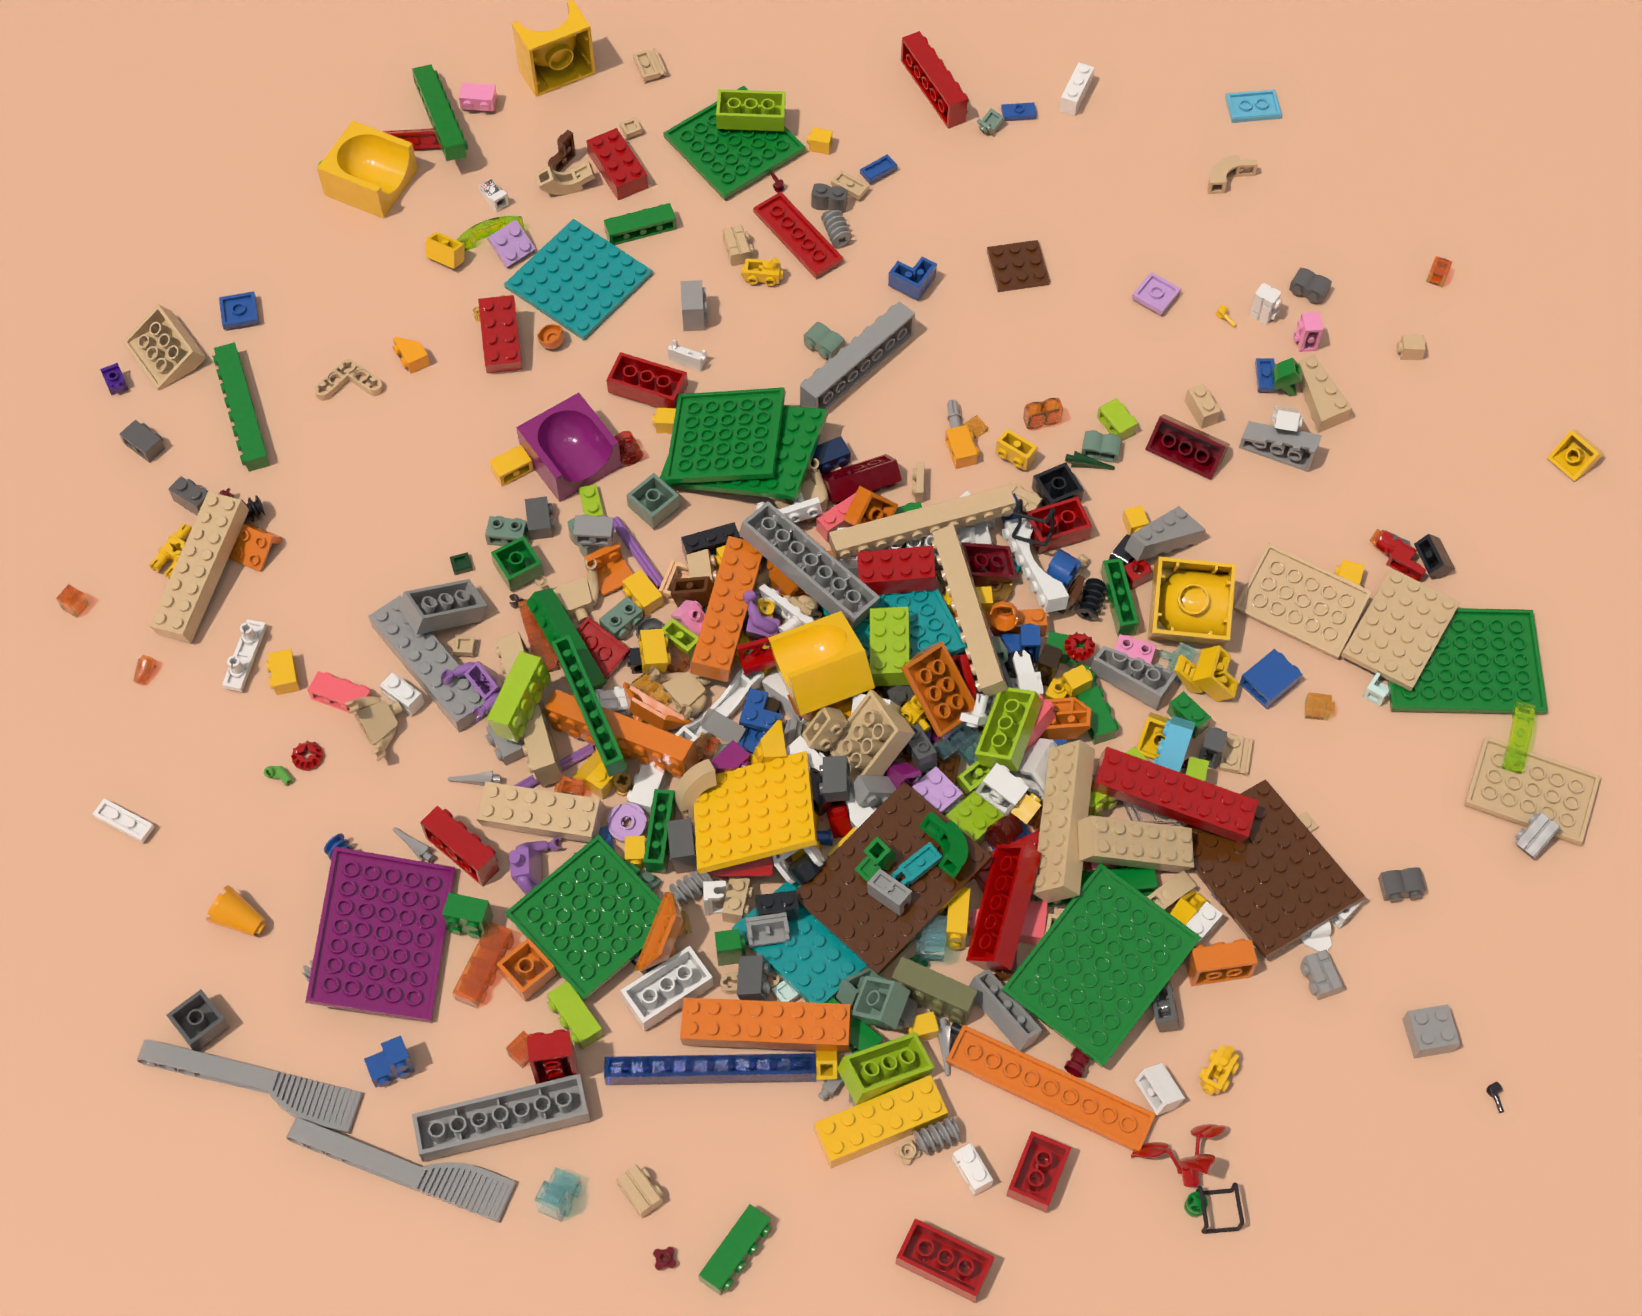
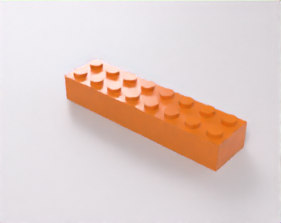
M728 536L692 657L691 674L729 682L738 650L737 645L740 643L748 615V604L744 602L743 594L749 590L755 591L764 556L744 539Z
M555 689L544 707L552 729L557 732L563 731L575 739L581 738L587 743L595 745L575 697ZM602 707L624 758L635 759L644 765L651 763L656 770L669 772L678 779H681L691 767L699 762L693 741Z
M683 998L680 1040L683 1045L850 1052L851 1004Z

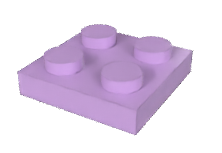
M514 220L487 238L506 268L536 249L517 220Z
M1151 272L1133 293L1132 299L1162 315L1179 295L1181 288Z
M936 766L912 786L917 793L942 814L963 797V792Z

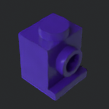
M118 363L100 369L111 396L129 389Z

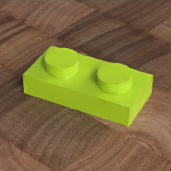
M597 484L579 487L584 514L604 516Z

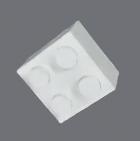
M996 763L975 793L1005 816H1008L1029 787L1023 779L1012 775L1006 766Z

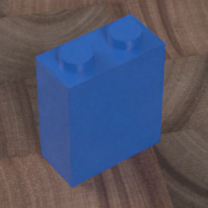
M1274 648L1242 675L1239 684L1265 709H1268L1299 683L1302 673L1298 667L1292 665L1282 653Z

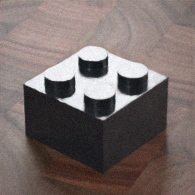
M1066 462L1033 476L1032 489L1043 498V507L1077 496L1082 502L1084 490Z

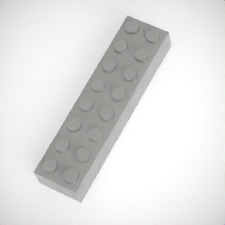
M900 301L892 305L883 316H879L871 326H867L863 330V333L858 337H854L850 344L841 348L837 355L829 358L823 367L816 369L810 378L805 379L801 383L800 407L828 409L914 335L915 313Z
M769 501L742 522L739 535L830 614L842 611L852 629L856 628L870 615V608H877L880 596Z
M400 595L369 615L372 628L460 733L475 722L478 716L472 715L470 717L473 708H481L485 700L466 676L458 678L455 676L450 685H444V679H441L443 670L454 671V668L459 665L432 632L416 635L398 608L402 599Z
M580 1074L412 1114L418 1152L422 1162L590 1122Z

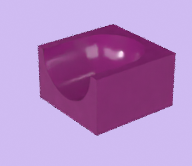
M579 392L516 427L519 444L522 445L531 458L535 471L559 502L579 492V487L589 486L622 467L619 442Z

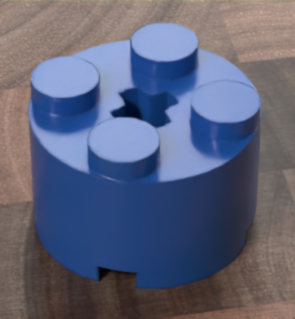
M1060 549L1049 563L1045 573L1062 582L1067 591L1069 583L1075 579L1083 562Z

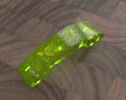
M521 216L491 218L466 230L458 237L457 241L464 243L465 251L476 248V241L489 237L514 220H517L524 230L523 219Z
M1515 701L1512 714L1513 720L1507 749L1504 753L1502 769L1522 773L1533 730L1535 705Z

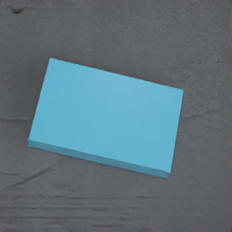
M1275 89L1227 93L1225 96L1232 123L1281 119L1282 113Z

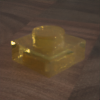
M977 415L962 425H967L969 431H972L974 440L988 431V426Z

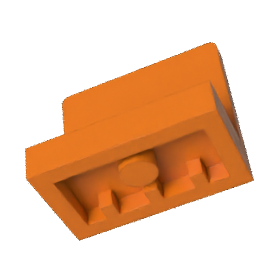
M243 523L229 559L257 571H262L272 544H280L282 537L252 524Z
M618 541L612 543V547H603L584 557V561L587 559L589 566L594 564L593 558L597 562L594 569L597 570L599 591L602 596L622 588V581L633 574L622 557L621 546Z

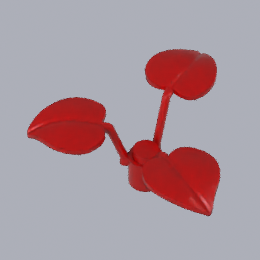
M1205 1124L1193 1128L1191 1135L1197 1136L1195 1156L1185 1157L1177 1162L1167 1143L1150 1142L1142 1145L1141 1150L1133 1151L1131 1158L1134 1156L1157 1157L1167 1153L1176 1166L1178 1174H1182L1184 1186H1197L1201 1183L1199 1172L1207 1174L1210 1166L1215 1162L1214 1155L1199 1154L1200 1140L1203 1137L1211 1138L1219 1135L1226 1129V1126Z

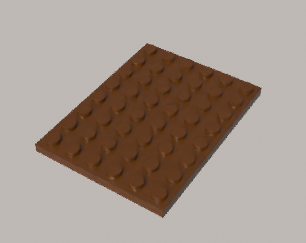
M1265 779L1241 793L1244 796L1258 800L1249 837L1243 843L1189 824L1184 827L1192 828L1194 868L1192 869L1248 939L1252 940L1256 949L1267 959L1364 900L1365 896Z
M903 782L824 862L821 870L812 879L802 884L796 890L798 903L878 976L993 859L988 852L962 831L968 844V857L954 879L938 866L939 863L917 881L908 886L912 890L910 905L905 904L904 912L901 916L868 894L867 881L855 868L867 856L864 850L877 836L896 853V859L888 871L884 870L888 875L896 871L898 866L929 842L943 856L941 846L924 832L920 825L931 811L946 824L950 820L906 782ZM902 874L897 881L901 882L906 877Z

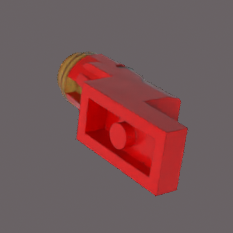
M1377 529L1370 542L1385 555H1389L1386 565L1420 582L1426 569L1412 561L1417 550L1410 546V541L1386 530L1381 531Z

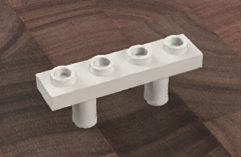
M800 492L798 500H793L794 505L778 509L793 523L823 514L818 497L805 501L802 492ZM765 502L758 503L756 509H759Z
M765 584L758 588L760 598L773 601L776 605L774 611L787 620L786 623L778 627L779 633L814 621L811 616L800 613L799 607L793 606L785 597L778 595L773 588L770 589Z
M247 619L246 623L240 626L242 634L234 655L230 656L227 660L229 668L222 683L224 689L238 692L243 691L265 633L266 623Z
M977 693L974 710L971 712H961L960 720L967 722L966 725L970 727H985L991 708L986 711L989 696ZM997 694L993 695L991 708L993 706Z

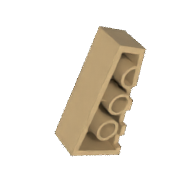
M1312 355L1300 360L1298 364L1301 367L1302 381L1298 383L1301 391L1304 392L1305 402L1310 408L1311 418L1316 424L1317 433L1348 421L1352 407L1316 356Z

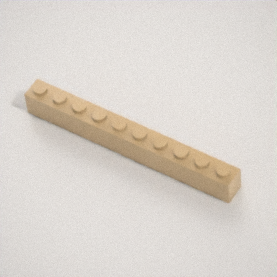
M1009 485L829 532V544L836 560H846L856 556L857 552L883 550L893 545H902L908 541H917L923 537L933 536L932 532L952 524L957 530L964 526H973L979 522L991 521L994 518L1010 516L1016 507V501Z
M953 524L932 532L934 540L931 542L934 550H938L939 553L936 558L939 565L943 566L944 569L941 571L944 581L948 582V585L945 587L949 597L952 596L953 601L950 603L953 611L958 614L955 617L959 628L962 627L963 630L960 635L963 643H967L968 648L965 649L968 659H972L971 671L974 676L977 675L976 687L979 692L982 691L984 695L988 696L1008 690L959 533Z

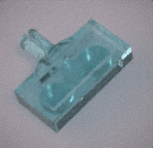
M1180 642L1178 648L1172 654L1161 649L1159 657L1169 661L1167 670L1172 671L1175 668L1179 655H1184L1189 661L1193 662L1198 650ZM1177 676L1176 681L1182 683V681Z

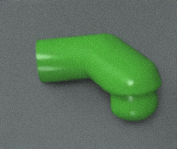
M268 766L264 769V775L268 778L281 779L286 786L293 782V778L282 766Z

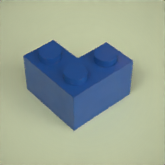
M923 256L913 268L897 261L889 272L888 286L919 300L936 277L937 263Z
M1028 623L1020 626L1019 634H1000V639L1007 648L1008 654L1013 651L1028 650L1031 653L1033 664H1037L1041 647L1040 625Z
M401 1035L381 1043L383 1051L364 1058L375 1088L378 1086L385 1087L391 1081L398 1078H407L412 1072H415Z

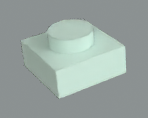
M784 980L771 989L778 1001L793 1002L800 996Z

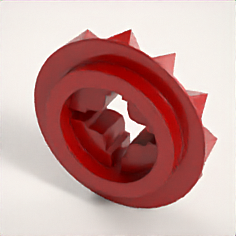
M1076 632L1073 635H1069L1065 640L1064 650L1070 658L1083 661L1093 655L1095 643L1092 641V637H1088L1085 633L1078 634ZM1077 643H1084L1083 649L1081 647L1076 648Z
M307 740L305 743H299L296 748H293L292 762L301 770H312L322 762L323 750L316 742H309ZM308 750L312 755H309L306 761L303 755H305L306 751Z

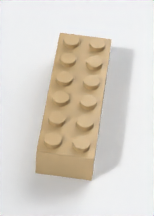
M485 781L476 820L486 827L590 842L599 834L605 805L599 798Z
M1092 815L1077 821L1079 861L1172 872H1182L1183 870L1194 868L1192 828Z

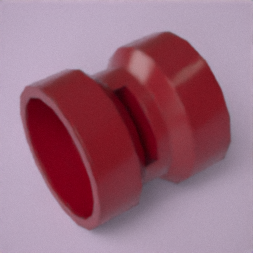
M1074 1048L1070 1055L1071 1059L1066 1062L1064 1069L1071 1075L1081 1078L1085 1073V1067L1090 1064L1091 1059L1077 1048Z

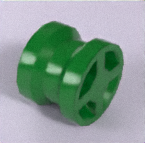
M1199 1192L1189 1194L1184 1203V1209L1191 1217L1203 1215ZM1204 1195L1205 1205L1207 1208L1208 1200L1207 1197Z

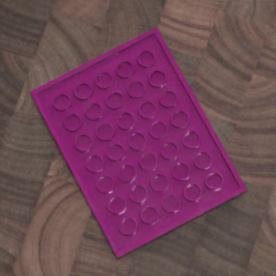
M334 847L305 1003L430 1023L446 929L442 913L448 894L452 890L455 867Z

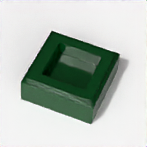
M468 552L450 557L454 575L473 571Z

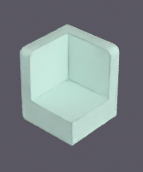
M1379 672L1372 679L1363 697L1381 706L1389 693L1387 685L1378 681L1381 675Z

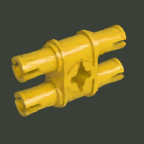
M182 523L175 534L169 535V539L158 549L157 556L149 564L153 571L159 572L167 561H172L171 566L164 572V575L170 579L186 543L184 540L192 529L191 526Z

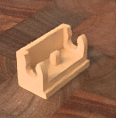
M671 559L659 588L660 593L663 595V601L676 604L671 596L673 579L690 578L688 565Z

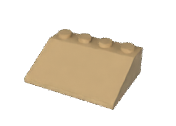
M159 304L123 341L158 390L191 373L207 358L175 314Z
M870 690L848 718V725L829 748V752L832 756H847L850 764V783L852 785L858 775L882 776L915 732L896 710L874 690Z

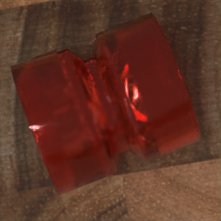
M623 431L615 436V439L619 442L620 457L623 465L630 466L642 459L643 451L630 431Z
M1005 814L987 827V841L994 848H996V845L1011 843L1022 834V823L1015 815Z

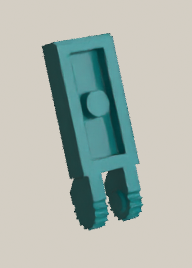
M929 842L898 866V869L890 876L898 880L903 874L906 878L900 883L908 888L910 884H913L943 859V856Z

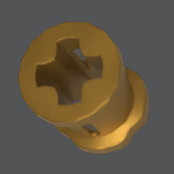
M626 772L616 774L613 780L615 791L618 795L627 796L629 790L633 789L631 776Z

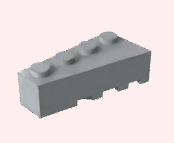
M1249 421L1239 448L1309 472L1322 435L1298 430L1296 432L1278 429L1271 425Z
M1178 506L1131 534L1124 549L1134 559L1140 561L1155 557L1158 553H1169L1172 549L1179 548L1180 550L1186 548L1187 545H1198L1206 529Z
M1105 646L1094 657L1090 668L1096 676L1154 709H1157L1177 678L1174 669L1170 671L1164 669L1163 665L1157 663L1152 665L1144 662L1142 658H1131L1126 653Z

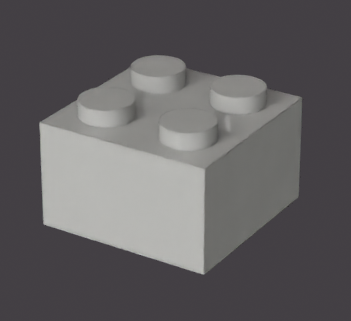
M702 280L681 281L683 331L705 330L704 323H708L706 287H702Z
M1448 1004L1407 1011L1402 1019L1414 1059L1451 1053L1460 1045Z

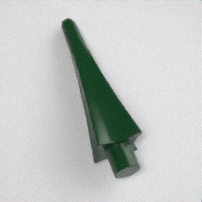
M1074 451V455L1066 454L1065 461L1072 462L1071 467L1115 469L1112 465L1100 462L1077 451Z

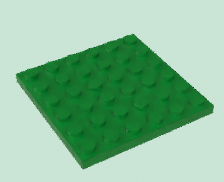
M742 86V87H740V88L737 89V90H748V89H747L745 86ZM717 101L663 132L664 138L724 200L805 152V146L785 126L784 131L717 129Z
M785 388L679 394L664 478L666 484L774 478L786 394Z
M598 834L508 909L505 914L524 936L536 945L555 966V970L585 1001L641 953L661 900Z

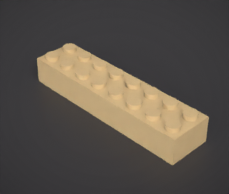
M212 492L207 493L149 624V627L158 635L192 643L249 512V508L241 499Z
M519 632L497 639L498 647H496V652L502 660L500 667L506 678L519 652L522 651L529 654V650ZM541 698V701L534 708L532 719L526 725L524 735L520 738L524 741V745H522L523 751L529 759L527 762L528 769L533 774L534 780L539 781L541 786L544 787L565 780Z
M1081 740L1049 749L1037 849L1042 854L1032 894L1048 903L1080 895L1083 861H1079L1077 821L1088 817L1095 749Z

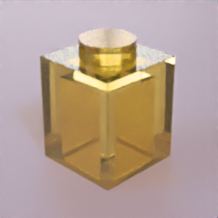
M1308 693L1305 700V718L1328 721L1330 715L1334 714L1335 702H1332V695Z

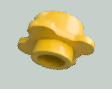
M760 598L757 601V608L760 614L772 618V613L776 607L775 603Z

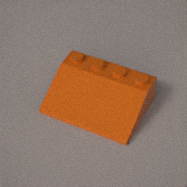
M943 641L926 647L901 667L938 738L963 722L960 720L961 712H971L974 710L975 701Z

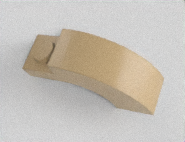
M1234 155L1219 161L1211 171L1207 194L1224 193L1227 181L1233 177L1255 176L1258 166L1257 159L1240 160L1239 155Z
M589 161L567 172H557L549 166L535 174L539 188L554 195H567L579 192L584 189L583 184L596 178Z
M709 759L703 760L691 767L681 777L675 790V802L683 818H691L693 824H695L694 804L697 802L698 797L708 788L717 786L715 769Z

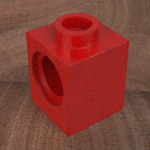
M1135 560L1124 566L1130 590L1150 581L1152 569L1149 563L1144 560Z
M846 803L830 807L827 810L833 838L845 837L852 830Z

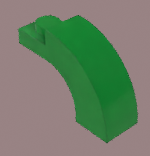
M931 811L923 820L920 828L941 846L943 859L938 866L954 879L968 857L966 838L952 820L946 824Z

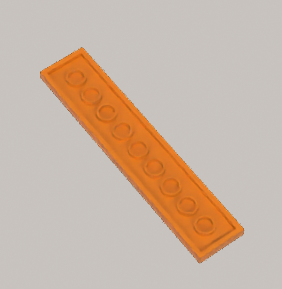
M965 1025L962 1026L946 1059V1063L1134 1152L1141 1150L1156 1115Z

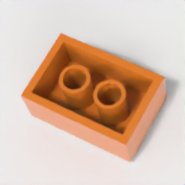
M1237 939L1233 943L1217 942L1212 946L1206 947L1205 945H1197L1189 953L1185 964L1191 986L1251 978L1258 961L1252 940Z

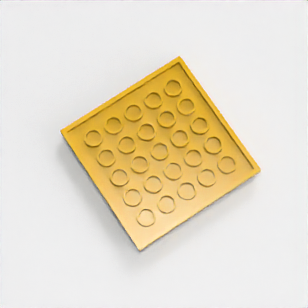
M807 751L787 755L784 759L776 758L771 762L756 763L737 768L734 771L717 773V786L705 790L694 804L696 860L699 874L818 845Z

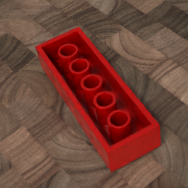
M920 31L902 37L901 62L949 129L966 122L968 96L960 89L959 83L955 82L951 72L944 66L942 59L938 58L935 49L931 48L928 44L927 38Z
M1026 844L996 845L966 958L967 962L982 969L1012 970L1041 852Z

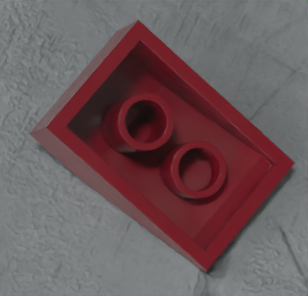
M961 542L975 587L1016 581L1018 579L1010 546Z

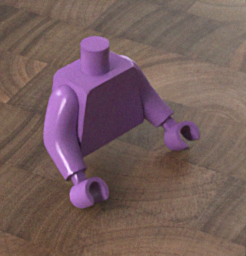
M753 590L744 593L743 600L748 604L745 636L758 640L779 634L780 620L760 614L757 605L752 602L757 598Z
M479 661L476 663L467 662L454 668V671L443 670L441 679H444V685H450L455 676L457 678L466 676L485 700L481 708H473L470 717L472 715L478 716L475 719V723L480 722L483 714L491 711L504 684L503 680L494 670Z
M556 837L548 843L547 841L522 843L516 846L515 850L510 851L511 878L525 895L542 882L540 852L547 851L548 848L553 852L561 849L563 846L558 847L555 845L556 842L562 840L560 837Z

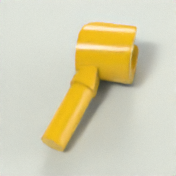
M1220 305L1216 316L1220 319L1224 318L1235 327L1237 324L1227 315V306Z

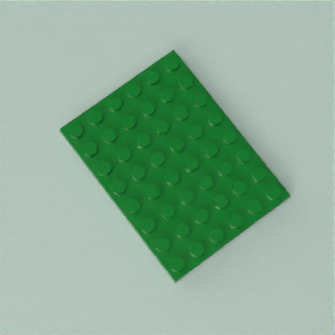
M784 405L774 478L667 485L675 488L798 500L828 417L827 409ZM667 460L659 477L664 482Z
M1457 608L1412 691L1388 680L1391 711L1546 714L1548 709L1533 610Z
M1100 863L1081 887L1080 895L1074 896L1005 984L1002 992L1103 1068L1201 939V936Z

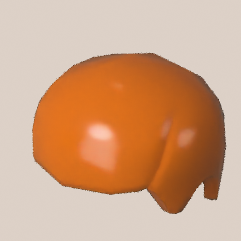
M545 325L537 334L538 341L544 348L556 349L564 341L563 329L560 325Z
M1007 601L996 602L989 614L990 624L995 629L1004 632L1012 630L1017 625L1019 617L1017 607Z

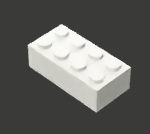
M688 946L620 991L622 1000L643 1030L646 1031L683 1007V998H696L714 985L713 977L693 949Z

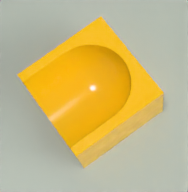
M574 0L567 1L569 15L567 20L553 30L533 31L525 28L518 21L512 23L518 68L535 97L596 73L591 26Z
M352 120L317 170L325 196L384 219L417 173L418 167L411 142Z
M1158 557L1154 563L1148 639L1224 646L1229 642L1236 564Z
M842 611L768 638L779 676L800 715L875 688L865 649Z

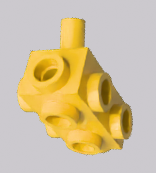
M776 257L772 260L746 259L745 266L742 265L741 276H744V281L752 285L762 282L768 286L779 284V279H783L784 275L781 261Z
M914 695L901 708V716L908 722L910 727L919 723L923 731L927 732L931 727L926 722L927 716L916 695Z
M1220 1045L1217 1051L1213 1049L1208 1058V1061L1211 1062L1209 1067H1203L1198 1077L1202 1079L1199 1085L1202 1086V1090L1209 1095L1215 1093L1218 1095L1220 1091L1225 1092L1230 1083L1227 1079L1229 1074L1234 1075L1239 1066V1063L1236 1062L1239 1055L1236 1054L1232 1046L1224 1047Z

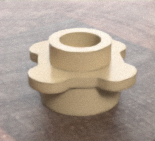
M907 1139L900 1147L895 1148V1154L902 1158L903 1164L909 1165L911 1160L920 1156V1150L916 1149L912 1140Z

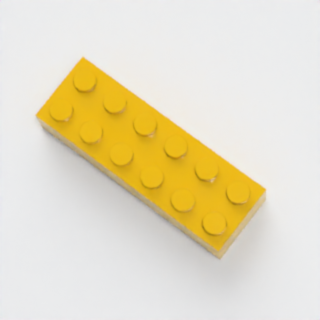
M929 1075L814 1123V1132L831 1169L913 1135L914 1130L920 1132L922 1127L927 1129L930 1124L935 1126L937 1121L942 1123L945 1118H948V1111L932 1076Z

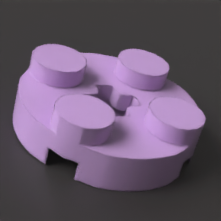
M634 803L615 806L607 818L610 834L617 841L625 843V836H643L648 825L645 812ZM632 819L631 826L624 827L623 820Z

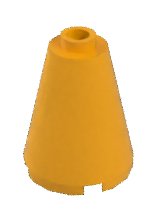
M229 885L225 886L223 889L226 892L223 895L218 894L207 913L211 916L206 917V920L251 936L260 935L266 927L264 923L265 918Z

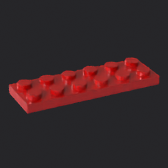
M782 192L753 207V212L815 278L843 262L842 255Z

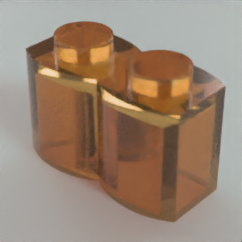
M1048 398L1043 402L1027 404L1023 415L1026 428L1037 429L1043 425L1059 423L1062 420L1063 414L1060 398Z

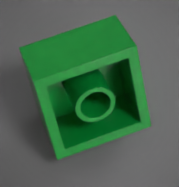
M525 536L491 552L493 564L510 591L544 575L542 563Z
M449 892L442 913L447 930L456 935L461 933L468 934L475 939H480V937L487 938L493 919L489 900Z

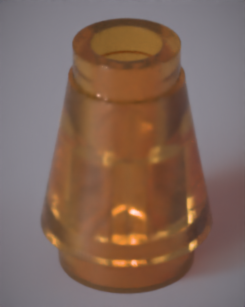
M142 655L138 659L133 681L144 685L156 668V660Z

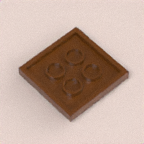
M1038 240L987 247V255L997 292L1049 285V277Z

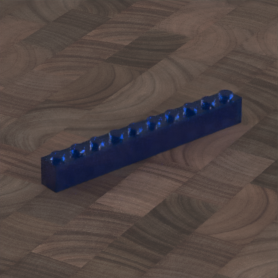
M816 1053L604 1057V1079L606 1085L816 1082Z

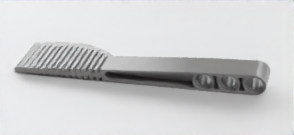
M144 1040L137 1058L139 1063L150 1067L270 1094L273 1100L294 1118H300L326 1129L348 1134L350 1133L363 1094L355 1090L311 1079L308 1080L307 1078L296 1077L295 1075L291 1076L283 1072L279 1073V1071L152 1040Z
M300 1118L295 1119L286 1137L287 1140L299 1146L417 1192L425 1193L428 1196L430 1195L433 1198L495 1222H499L516 1185V1182L511 1179L464 1163H437L420 1167Z

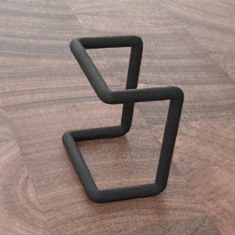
M1020 499L1013 510V515L1018 516V524L1012 533V538L1040 546H1047L1054 532L1055 508H1051L1046 519L1022 514L1023 501ZM1022 518L1041 523H1048L1051 518L1050 532L1044 543L1016 535L1022 524Z
M1234 1182L1230 1189L1203 1191L1201 1185L1198 1186L1195 1192H1199L1204 1219V1227L1201 1232L1203 1234L1241 1230L1244 1225V1217L1238 1184ZM1235 1191L1240 1219L1238 1226L1208 1229L1209 1223L1204 1195L1232 1193Z

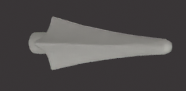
M492 770L472 775L449 777L448 781L484 786L485 781L502 783V776H494Z
M393 828V831L410 847L420 861L426 860L429 863L433 861L434 856L429 851V846L411 838L398 828Z
M941 1018L938 1019V1040L942 1052L945 1075L949 1076L950 1066L946 1063V1059L950 1049L951 1025L947 1026V1019Z
M839 1073L837 1074V1079L828 1080L822 1084L823 1088L818 1094L821 1100L824 1101L828 1096L832 1099L844 1081Z

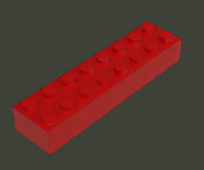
M1106 747L1101 753L1091 786L1093 791L1239 843H1243L1249 837L1258 804L1256 799L1110 747Z

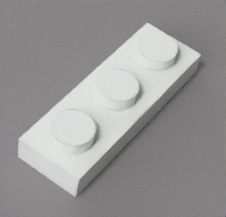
M106 799L102 800L92 814L94 818L141 843H144L155 828L152 823Z

